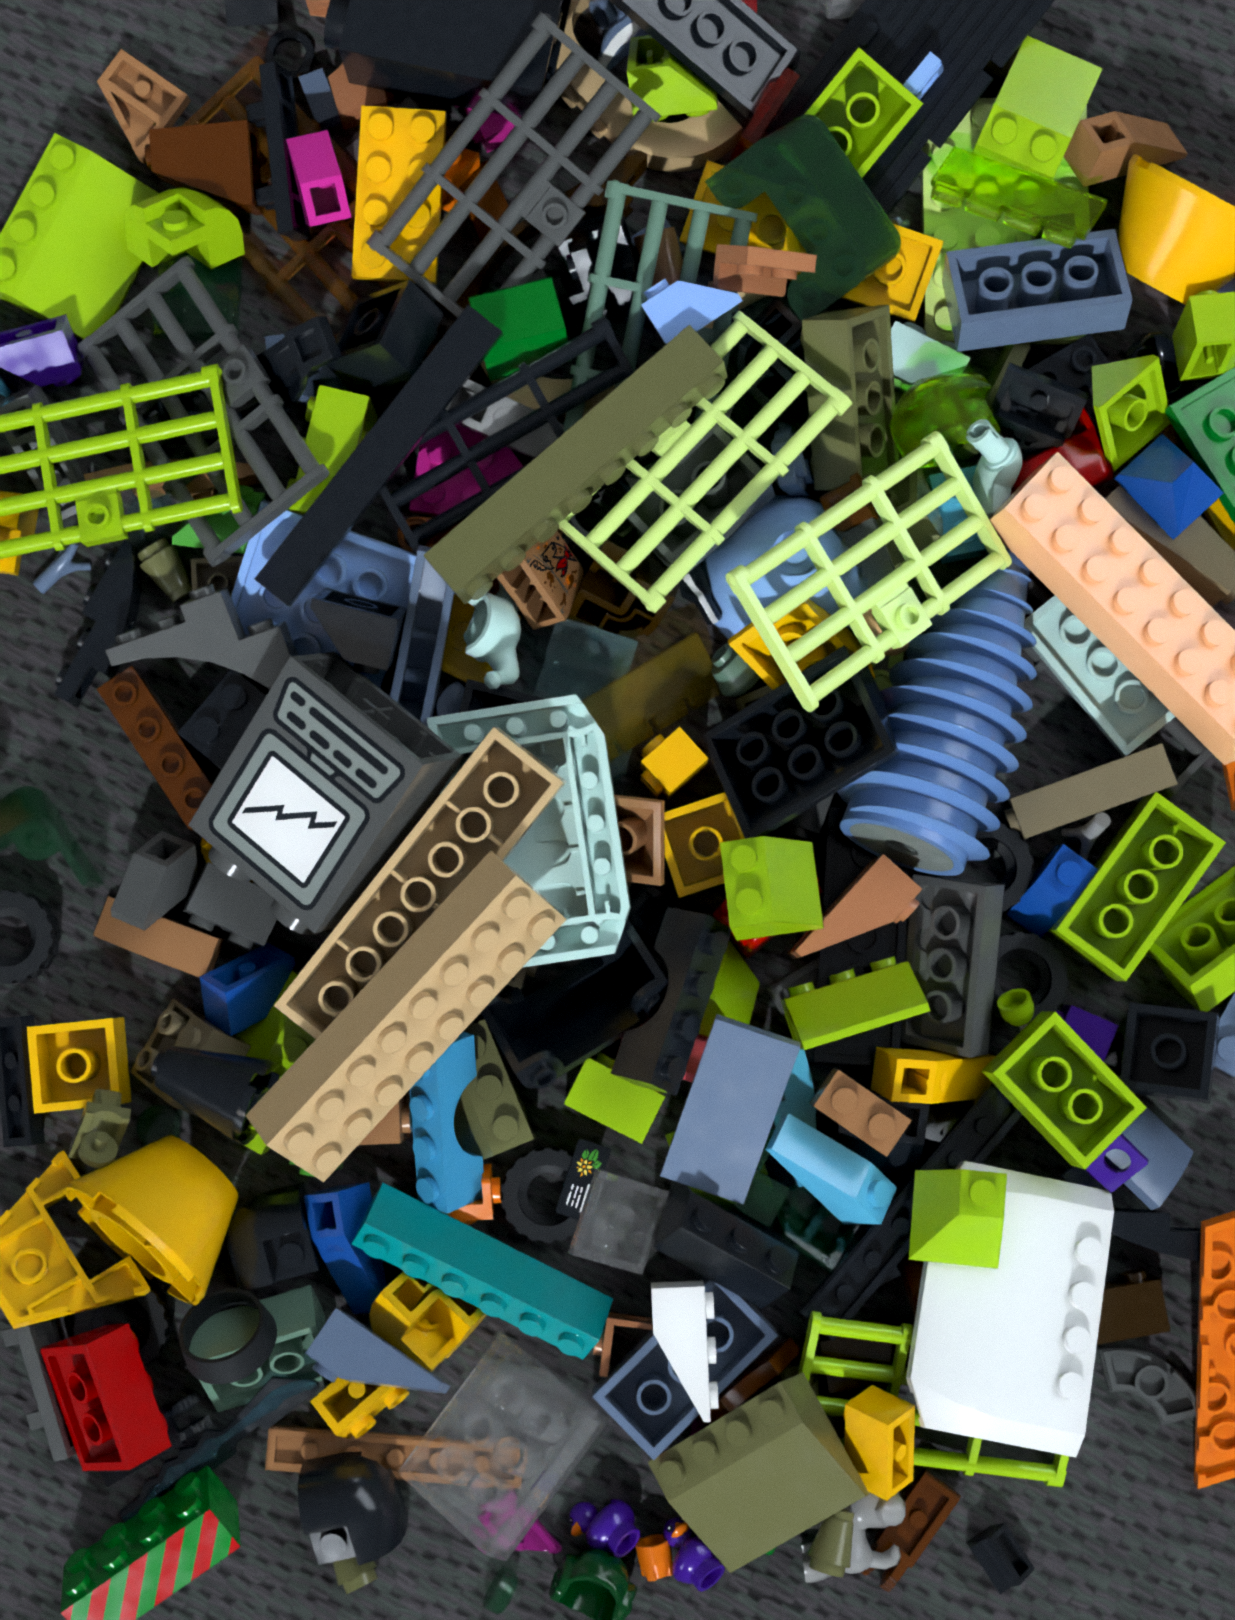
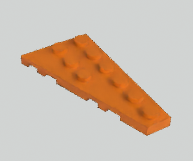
M1235 1211L1201 1221L1194 1484L1197 1489L1235 1478Z

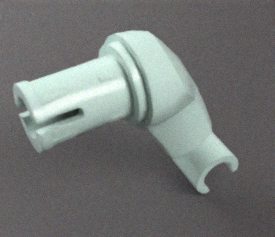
M979 419L968 428L966 439L982 454L973 476L974 494L986 515L990 518L1011 496V488L1016 482L1022 467V453L1018 443L1013 438H1003L988 420Z

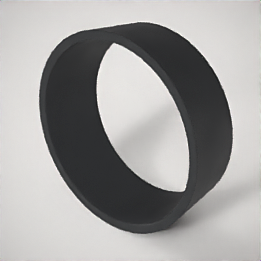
M237 1288L222 1289L206 1295L198 1305H193L188 1310L179 1328V1343L189 1371L197 1379L209 1384H228L249 1376L268 1359L277 1339L276 1322L270 1312L255 1295ZM236 1306H249L259 1310V1323L254 1335L241 1349L233 1354L218 1359H203L189 1351L195 1332L208 1318L217 1312Z

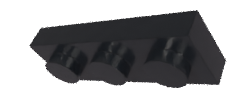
M34 1015L0 1019V1108L4 1147L30 1146L45 1143L44 1117L42 1113L34 1114L27 1027L35 1026Z

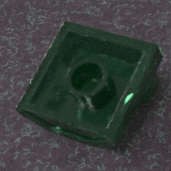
M185 252L159 264L158 277L179 259L189 256L195 264L193 270L228 324H234L239 332L243 261L241 259L235 258L210 269ZM181 281L162 296L190 340L207 341L215 335ZM151 311L154 321V337L156 339H169Z

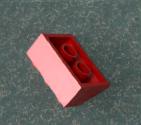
M129 1323L104 1325L49 1344L40 1349L83 1471L131 1470L172 1447L167 1434V1421L159 1411L153 1394V1381L145 1371L139 1354V1342Z

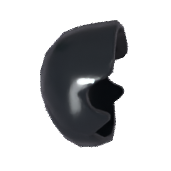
M1163 332L1142 333L1132 342L1125 354L1124 360L1148 355L1159 357L1166 396L1174 395L1184 385L1185 381L1179 380L1172 339Z

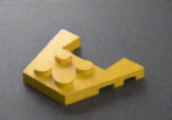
M64 1150L52 1159V1164L39 1178L36 1177L26 1188L25 1194L9 1211L6 1210L0 1217V1308L13 1329L144 1296L151 1292L149 1285L130 1255L94 1278L88 1279L46 1211L47 1208L66 1197L65 1188L73 1180L81 1177Z

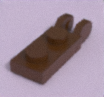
M926 1468L922 1469L902 1498L906 1503V1513L903 1522L897 1526L881 1528L874 1538L875 1542L870 1547L872 1551L884 1552L894 1544L900 1548L901 1558L898 1565L886 1569L879 1583V1586L887 1592L894 1588L908 1567L912 1569L961 1497L956 1490ZM868 1568L861 1573L867 1576L875 1568Z

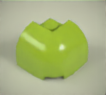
M185 187L169 189L127 207L124 214V230L128 251L151 267L187 252L208 268L213 269L245 254L243 233L239 220L228 209L206 194Z

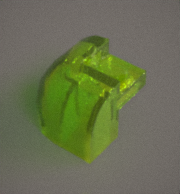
M976 372L937 374L917 380L900 397L894 408L893 417L889 422L892 437L902 458L921 446V440L933 431H938L942 434L949 446V450L953 453L958 444L969 443L966 439V436H968L966 432L970 425L979 419L988 420L999 433L1001 430L984 399L991 388L985 377ZM933 458L920 468L939 466Z

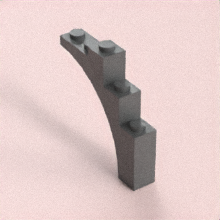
M213 584L188 592L191 600L180 605L185 620L181 621L179 614L154 622L157 630L141 635L139 628L114 636L117 644L105 650L111 666L145 658L180 657L212 662L240 672L268 689H271L290 656L298 655L285 621L274 625L271 618L247 626L249 634L245 635L228 588L225 587L215 591Z

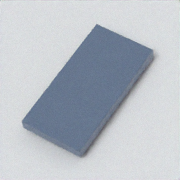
M716 1014L660 1176L744 1204L799 1053L801 1042Z

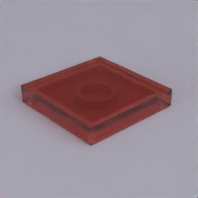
M790 68L783 70L742 133L731 156L732 164L742 170L744 169L787 103L800 77L799 74Z

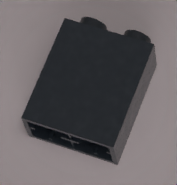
M330 0L325 20L324 43L325 47L340 51L349 83L473 109L481 98L478 93L483 87L488 89L533 29L530 24L540 11L549 14L552 21L565 33L572 0ZM552 34L501 100L503 104L520 118L556 73L562 43ZM494 109L493 112H492V113H495V114H500V113H499L497 110H495V109ZM546 115L543 117L540 123L544 124Z

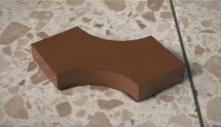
M790 1337L765 1352L718 1395L719 1408L710 1409L711 1422H704L700 1415L697 1416L704 1426H707L738 1408L758 1389L777 1377L799 1354L800 1348Z

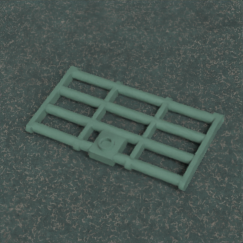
M618 180L607 181L604 197L608 198L594 273H589L588 282H591V289L582 333L592 328L590 323L603 316L608 286L633 291L622 350L635 372L646 313L641 304L648 300L644 292L652 287L668 205L693 210L679 281L696 284L710 214L735 219L730 245L747 246L752 222L756 223L757 213L632 187L628 184L620 183ZM626 196L651 201L635 282L610 277ZM739 304L716 318L712 329L703 327L697 331L709 346L731 325L733 312H738ZM597 345L578 355L576 365H571L570 374H574L571 389L603 372L592 369ZM730 351L722 358L726 369ZM624 379V380L620 381L619 383L615 384L614 389H615L616 387H618V386H619L623 381H625L626 379ZM719 395L706 400L712 403ZM586 401L566 412L564 432L583 417ZM696 407L693 422L703 413L698 407ZM657 460L643 468H645L648 471L656 463ZM633 473L627 476L629 478L639 479Z

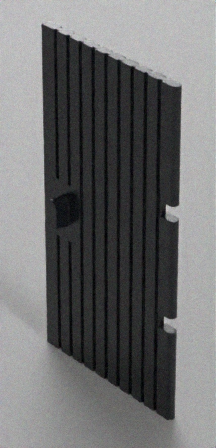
M865 0L767 132L781 143L858 48H861L902 85L931 51L942 61L943 73L920 99L923 103L921 108L848 195L849 198L872 216L886 219L932 160L921 149L928 140L938 148H941L994 80L983 71L989 61H992L1002 69L1055 0Z

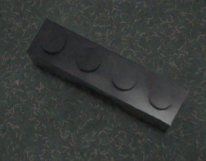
M667 907L654 945V949L663 957L668 969V987L665 998L658 1011L649 1021L638 1028L625 1031L611 1074L636 1086L677 1096L681 1081L686 1073V1066L695 1039L700 1031V1025L710 995L714 989V983L724 953L728 947V941L732 932L730 927L708 914Z

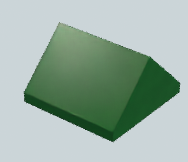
M551 276L468 297L470 306L503 332V336L484 359L489 381L510 375L519 369L518 364L524 361L526 364H529L568 341L566 327Z

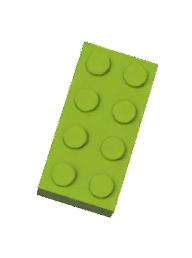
M1155 792L1144 796L1094 864L1098 869L1074 904L1047 932L1112 980L1127 981L1226 842L1159 793Z

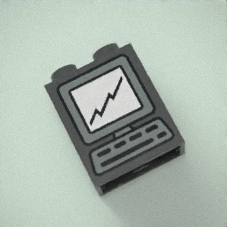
M336 652L290 656L188 826L212 845L208 857L217 869L240 881L253 880L274 898L270 909L274 917L281 924L300 934H316L335 928L434 803L463 756L358 670L354 669L352 665Z

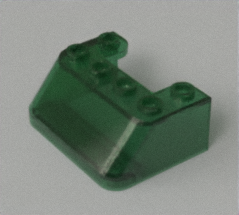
M806 114L793 119L756 142L705 181L722 205L734 209L748 205L762 193L766 192L806 252L817 255L815 273L801 272L797 275V280H792L788 287L787 297L789 304L801 322L804 319L818 315L891 262L900 250L901 239L897 229L825 123L817 116Z

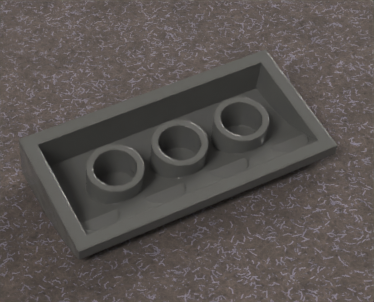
M913 874V881L922 890L915 897L920 904L909 916L905 962H909L931 1011L902 1020L901 1042L967 1058L988 1055L1005 885L946 876Z

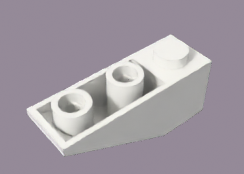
M703 1280L651 1283L653 1334L704 1422H711L710 1409L719 1408L717 1381L709 1382L708 1364H716L715 1336L707 1337L706 1319H714L713 1292H705Z

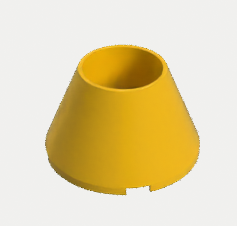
M1133 154L1128 164L1117 237L1126 273L1185 305L1189 296H1194L1206 290H1220L1235 278V206L1153 162L1149 163L1143 160L1142 157Z
M167 1135L113 1161L103 1168H98L73 1180L65 1188V1194L69 1201L72 1202L77 1197L83 1205L77 1212L80 1217L120 1257L125 1259L130 1255L141 1274L147 1279L151 1280L155 1276L171 1284L167 1292L175 1298L190 1305H198L206 1294L239 1197L237 1190L230 1180L207 1157L182 1139Z

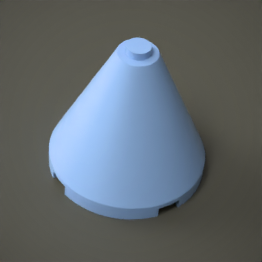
M775 495L774 498L702 561V569L711 587L713 601L722 615L721 620L714 625L727 639L734 636L752 621L727 583L726 574L739 565L747 566L795 532V526L801 522L809 523L824 512L821 503L801 496ZM833 528L818 538L830 561L848 550L842 541L843 538ZM803 548L750 586L763 608H765L814 574L817 569ZM854 566L840 576L853 599L868 589V579L861 576L862 569ZM827 586L809 598L831 615L839 610Z

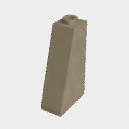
M1118 486L1105 498L1211 607L1220 600L1225 605H1228L1235 599V551L1201 516L1194 520L1173 540L1121 486Z
M1161 743L1008 800L1010 808L1004 810V815L1009 829L1020 832L1023 840L1169 788L1178 783L1164 746Z

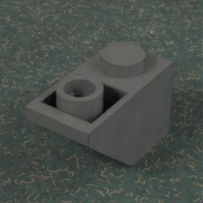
M161 831L134 852L111 907V916L145 931L190 894L199 877L195 844Z

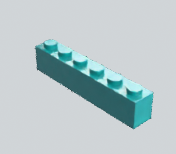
M382 1183L371 1200L351 1243L362 1249L368 1256L382 1259L402 1269L408 1276L420 1278L440 1288L448 1296L460 1298L480 1308L486 1315L498 1317L518 1327L524 1334L538 1337L558 1347L564 1354L576 1356L582 1360L599 1342L613 1302V1298L385 1183Z

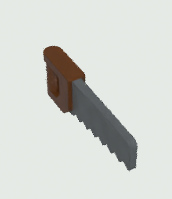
M857 472L849 476L850 481L820 497L824 512L862 486L863 479ZM869 502L833 527L840 537L845 538L844 545L851 548L879 528L876 522L878 516L872 502ZM886 545L856 565L858 568H862L861 576L868 579V588L895 570Z

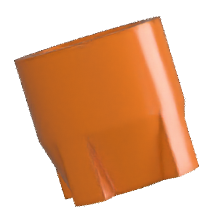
M653 1534L640 1538L635 1547L641 1575L645 1576L647 1581H656L657 1579L672 1576L671 1546L664 1539L663 1534Z

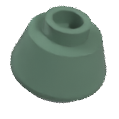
M728 643L721 646L711 659V662L714 664L712 675L721 693L726 697H739L743 695L760 678Z

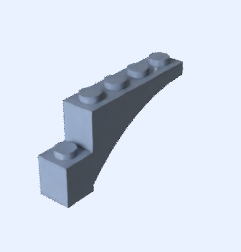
M419 545L390 697L428 727L427 718L433 717L455 593L423 556L432 547Z

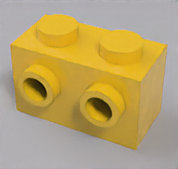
M679 726L666 739L659 734L642 749L643 753L641 756L644 759L641 760L640 769L643 773L640 775V780L656 798L663 793L669 800L706 766L709 758Z
M338 1377L334 1383H330L310 1402L336 1436L347 1439L354 1436L357 1439L376 1424L374 1417L386 1406L388 1409L396 1407L409 1395V1391L403 1388L354 1383Z
M871 1385L845 1404L843 1413L845 1421L844 1448L868 1492L888 1501L913 1481L915 1405Z

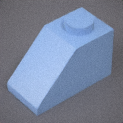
M663 279L644 292L648 300L641 304V307L666 345L688 325L697 332L743 300L738 293L679 280L669 285L667 280Z

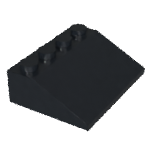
M843 645L802 671V674L810 686L854 652ZM868 665L819 701V707L812 712H808L802 707L789 683L785 682L701 736L745 839L767 835L899 754L890 720L886 714L887 710L883 696Z

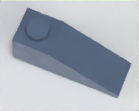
M335 1308L305 1353L316 1361L312 1369L333 1383L339 1377L354 1383L446 1394L451 1387L352 1316Z

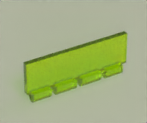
M956 146L952 148L931 179V186H934L931 192V199L959 209L965 198H967L966 212L994 222L999 221L1004 211L1006 214L1003 225L1033 236L1038 234L1041 225H1043L1045 228L1042 233V239L1069 249L1076 242V238L1086 239L1107 206V199Z

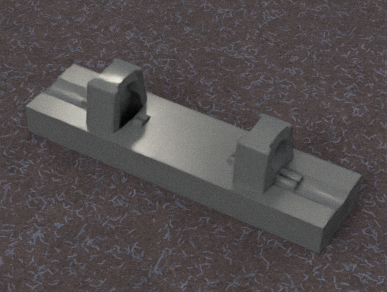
M55 1319L17 1329L11 1327L2 1330L1 1333L6 1347L16 1344L20 1346L38 1406L37 1410L26 1414L30 1430L44 1427L54 1462L70 1458L77 1453L40 1351L41 1348L49 1344L61 1341Z

